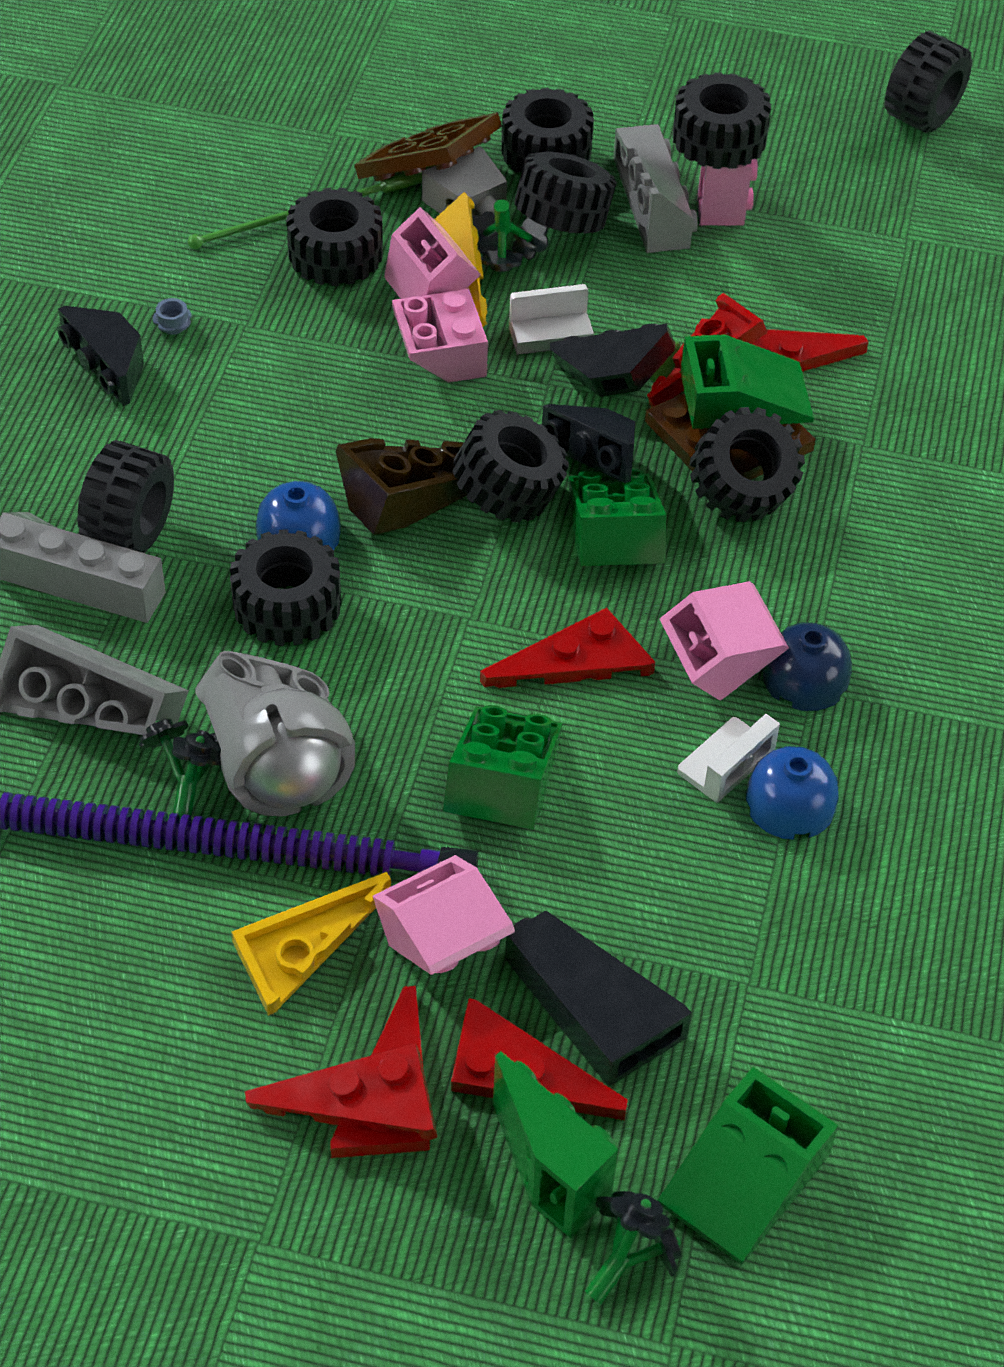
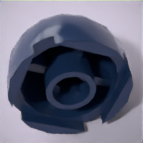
M801 622L788 626L781 634L789 649L762 669L763 682L775 699L779 701L781 696L785 700L793 702L792 708L800 711H819L834 706L840 701L841 694L847 691L852 675L850 650L841 636L828 626L810 622Z

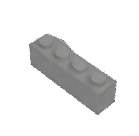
M659 124L616 128L613 158L646 253L690 248L692 232H696L698 227L697 214L694 209L690 210L686 185L680 184L679 166L677 162H672L669 139L663 138Z
M3 512L0 517V580L145 623L149 622L166 593L162 561L159 557L59 529L30 512Z
M39 625L11 626L0 657V712L14 713L19 716L59 720L58 722L84 724L102 729L144 735L147 733L146 728L158 720L172 719L173 724L177 723L189 691Z

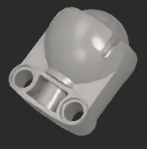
M232 651L220 652L197 684L195 691L197 697L207 709L221 748V770L230 792L244 808L267 816L296 814L302 810L301 807L311 803L313 806H317L332 798L347 783L355 767V742L347 721L340 711L329 702V688L325 682L312 672L285 663Z

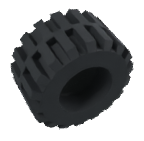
M926 31L921 33L905 49L891 73L885 94V110H887V113L924 133L935 131L950 117L966 90L972 68L971 51L934 32Z
M715 72L713 75L703 74L699 75L698 79L692 78L688 80L685 86L680 87L678 95H676L672 139L673 143H676L677 151L684 153V158L687 160L696 161L697 165L703 167L712 166L713 169H721V167L734 169L738 165L746 166L750 164L752 159L757 160L766 148L772 104L770 103V96L764 92V88L760 84H753V80L747 77H738V74L733 73L723 74L722 72Z
M541 88L540 90L530 89L526 90L525 94L519 93L515 95L514 100H509L506 103V109H503L501 152L504 155L503 160L505 163L511 165V169L517 173L523 171L528 155L540 152L564 153L590 161L594 118L592 108L588 107V103L584 99H578V95L572 92L566 93L564 92L565 90L558 88L556 90Z
M558 152L530 154L526 157L514 204L521 213L543 226L569 233H594L602 230L605 226L617 182L609 172L599 165L577 156Z
M323 188V191L317 192L314 190L309 192L307 197H300L296 200V205H291L289 208L288 216L286 217L289 262L292 263V268L296 272H301V277L306 280L314 279L315 283L321 285L324 283H330L331 286H339L340 283L349 285L354 284L357 279L364 280L368 278L369 272H375L379 268V263L383 259L382 216L379 206L374 205V200L370 197H362L361 192L356 190L350 192L347 191V188Z
M742 407L735 414L732 410L725 413L719 420L717 419L694 448L696 452L691 457L690 466L695 467V469L690 473L692 483H699V487L695 492L699 499L705 496L709 500L705 505L707 508L713 511L717 507L721 510L720 517L727 520L732 515H736L737 522H746L750 517H752L753 521L762 519L767 513L770 515L795 491L796 485L802 479L804 472L799 469L805 464L804 455L797 453L802 448L800 439L793 440L791 434L794 432V429L789 424L783 427L779 423L781 417L774 413L771 417L765 416L766 409L757 407L753 413H750L749 407ZM730 449H741L751 453L762 466L764 480L753 481L740 475L731 463Z
M496 410L492 414L486 413L482 415L480 420L476 421L454 458L453 464L455 467L453 474L459 480L457 485L460 490L467 493L466 498L472 504L476 503L481 507L480 510L487 514L490 512L501 520L509 518L512 522H521L522 519L530 521L536 515L540 516L567 476L566 472L569 469L568 461L565 460L567 454L564 448L558 445L560 441L556 436L551 435L542 424H537L526 415L524 417L520 416L517 412L508 411V413H505L502 410Z
M114 440L110 444L105 445L92 462L82 484L77 511L79 534L146 553L161 533L170 511L174 492V470L170 458L122 441Z
M279 530V534L272 535L270 532L261 534V539L259 540L252 538L245 543L246 549H239L237 551L235 561L231 562L230 567L233 611H235V618L238 624H243V630L248 635L257 634V640L264 643L268 640H273L277 646H284L285 642H293L295 646L303 644V639L309 638L313 641L319 638L320 630L327 632L333 626V620L338 619L341 606L340 564L338 557H334V550L329 545L323 546L322 539L317 536L308 538L307 532L297 531L296 534L288 533V530ZM294 586V588L290 589H277L278 587Z

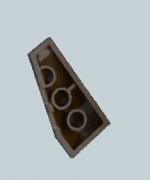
M376 438L339 444L336 449V456L349 510L368 530L376 535L408 527L467 496V493L461 491L457 483L459 480L453 474L455 467L453 464L454 458L464 442L443 441L440 448L421 446L418 440H406L404 446H385L384 439Z

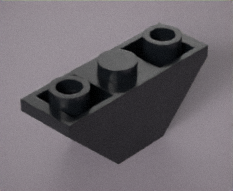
M73 306L58 308L61 326L57 327V331L63 345L67 349L72 348L77 353L86 371H93L98 377L101 387L108 395L112 393L123 406L129 404L144 366L140 334L120 312Z
M649 323L640 328L624 331L607 330L602 334L587 337L569 336L562 341L550 342V350L559 367L599 397L639 391L676 350L675 341L668 325Z
M558 404L543 405L542 425L548 429L547 431L551 435L556 436L560 441L558 445L564 448L568 457L623 483L631 482L635 438L634 420L607 408Z

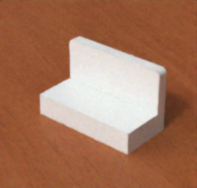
M585 284L515 292L510 295L509 330L517 355L550 351V342L562 341L569 336L587 337L594 335L587 314L588 288Z
M765 714L753 726L749 727L737 717H732L678 765L677 773L718 803L754 770L758 761L775 750L780 723Z

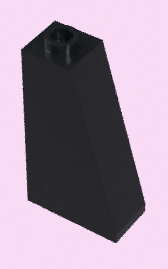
M544 911L532 919L524 918L513 925L515 932L506 936L505 960L608 1087L688 1038L692 1012L686 1005L548 911Z

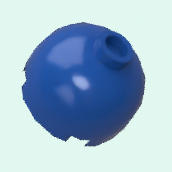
M292 481L280 484L270 490L259 505L256 520L257 539H261V534L267 532L274 535L279 534V530H288V533L296 534L297 531L307 532L308 538L317 536L322 539L323 546L329 545L334 550L339 543L341 532L340 517L335 502L320 486L310 482Z
M786 746L773 750L757 762L747 783L746 801L750 807L749 814L752 820L765 832L782 839H794L795 834H806L809 832V837L816 836L831 824L836 813L839 801L838 779L827 760L815 751L795 746Z

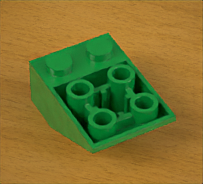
M725 334L684 337L680 373L693 429L710 428L725 413L732 410L735 414L742 407H749L750 413H753L757 407L766 409L765 416L768 417L775 413L781 417L780 424L814 422L799 361Z
M632 469L631 482L623 483L595 470L582 471L578 476H568L575 545L580 566L663 564L666 562L667 515L650 474H644L642 470Z
M475 706L449 761L443 812L534 830L542 809L563 723L552 721L548 716L542 714L524 716L508 713L506 709L499 706Z
M500 1051L495 1056L493 1108L531 1205L571 1239L600 1209L595 1205L596 1198L600 1196L612 1197L618 1148L612 1137L603 1128L597 1125L590 1126L578 1116L567 1098L559 1093L552 1094L537 1082L535 1074L527 1065L520 1061L513 1062Z
M753 1066L723 1101L657 1201L666 1211L736 1262L743 1265L828 1158L839 1125Z

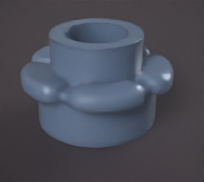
M169 298L159 302L156 306L153 323L162 332L178 334L190 326L192 315L182 300Z

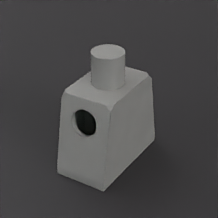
M479 146L474 148L475 151L473 153L457 158L458 163L450 168L436 170L435 166L422 171V201L437 212L442 213L465 192L475 205V208L471 209L472 217L475 215L481 216L486 211L494 213V203L497 200H506L507 182L484 149Z

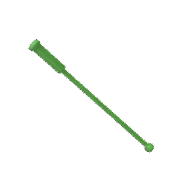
M422 172L410 176H405L404 173L394 175L391 178L380 181L377 185L356 191L361 192L362 197L380 191L390 193L422 183ZM288 211L202 236L192 234L188 238V245L192 249H199L203 243L284 220L288 216Z

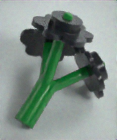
M501 199L494 203V213L486 211L481 216L475 215L472 217L473 225L478 230L479 240L477 249L480 254H483L481 256V263L490 265V269L494 271H510L513 267L522 265V256L532 260L536 253H541L548 247L549 240L545 236L548 232V227L529 218L523 222L522 227L514 225L510 222L509 203L506 200ZM510 232L513 233L516 239L513 242L512 251L506 249V237Z
M163 719L156 721L146 728L147 733L140 737L139 746L140 749L163 746L178 781L173 813H178L181 820L183 814L192 816L196 785L210 765H219L221 767V748L215 733L210 734L200 730L198 733L187 735L186 738L179 737L189 727L187 721L173 724L172 719ZM179 759L189 761L186 774Z
M615 1191L612 1193V1197L600 1196L596 1198L595 1205L600 1208L599 1213L603 1216L614 1217L617 1220L612 1253L584 1291L586 1294L602 1304L627 1268L658 1255L670 1276L677 1275L678 1268L675 1260L682 1257L679 1247L681 1241L678 1237H675L672 1229L669 1227L670 1220L662 1214L663 1207L657 1200L649 1195L631 1191ZM638 1232L645 1238L655 1240L654 1245L628 1255Z

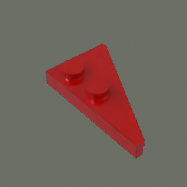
M722 293L715 300L718 309L709 319L702 318L691 336L725 334L753 344L767 333V329L762 319L725 293ZM684 343L672 358L675 367L667 378L659 376L652 385L651 391L647 394L651 407L670 400L684 391L680 373Z
M767 329V333L757 339L752 345L799 361L803 372L867 353L869 341L864 335Z
M606 607L481 670L480 683L484 688L488 686L506 688L516 687L517 680L543 678L544 684L580 682L586 678L604 680L611 679L612 672L640 670L641 676H650L654 674L656 662Z
M405 986L398 997L372 1055L416 1043L423 1065L416 986ZM338 1125L330 1141L331 1158L429 1151L430 1140L422 1139L417 1132L390 1128L388 1133L372 1131L366 1126L352 1128Z
M468 999L451 1079V1091L493 1098L495 1056L501 1051L513 1062L520 1061L527 1065L535 1074L537 1082L552 1094L559 1093L567 1098L576 1112L625 1120L628 1099L476 999Z
M416 1043L244 1091L246 1103L251 1109H260L270 1115L284 1117L286 1112L310 1115L315 1122L352 1128L366 1126L372 1131L388 1133L389 1129L392 1128L417 1132L422 1139L432 1140L438 1138L422 1060Z

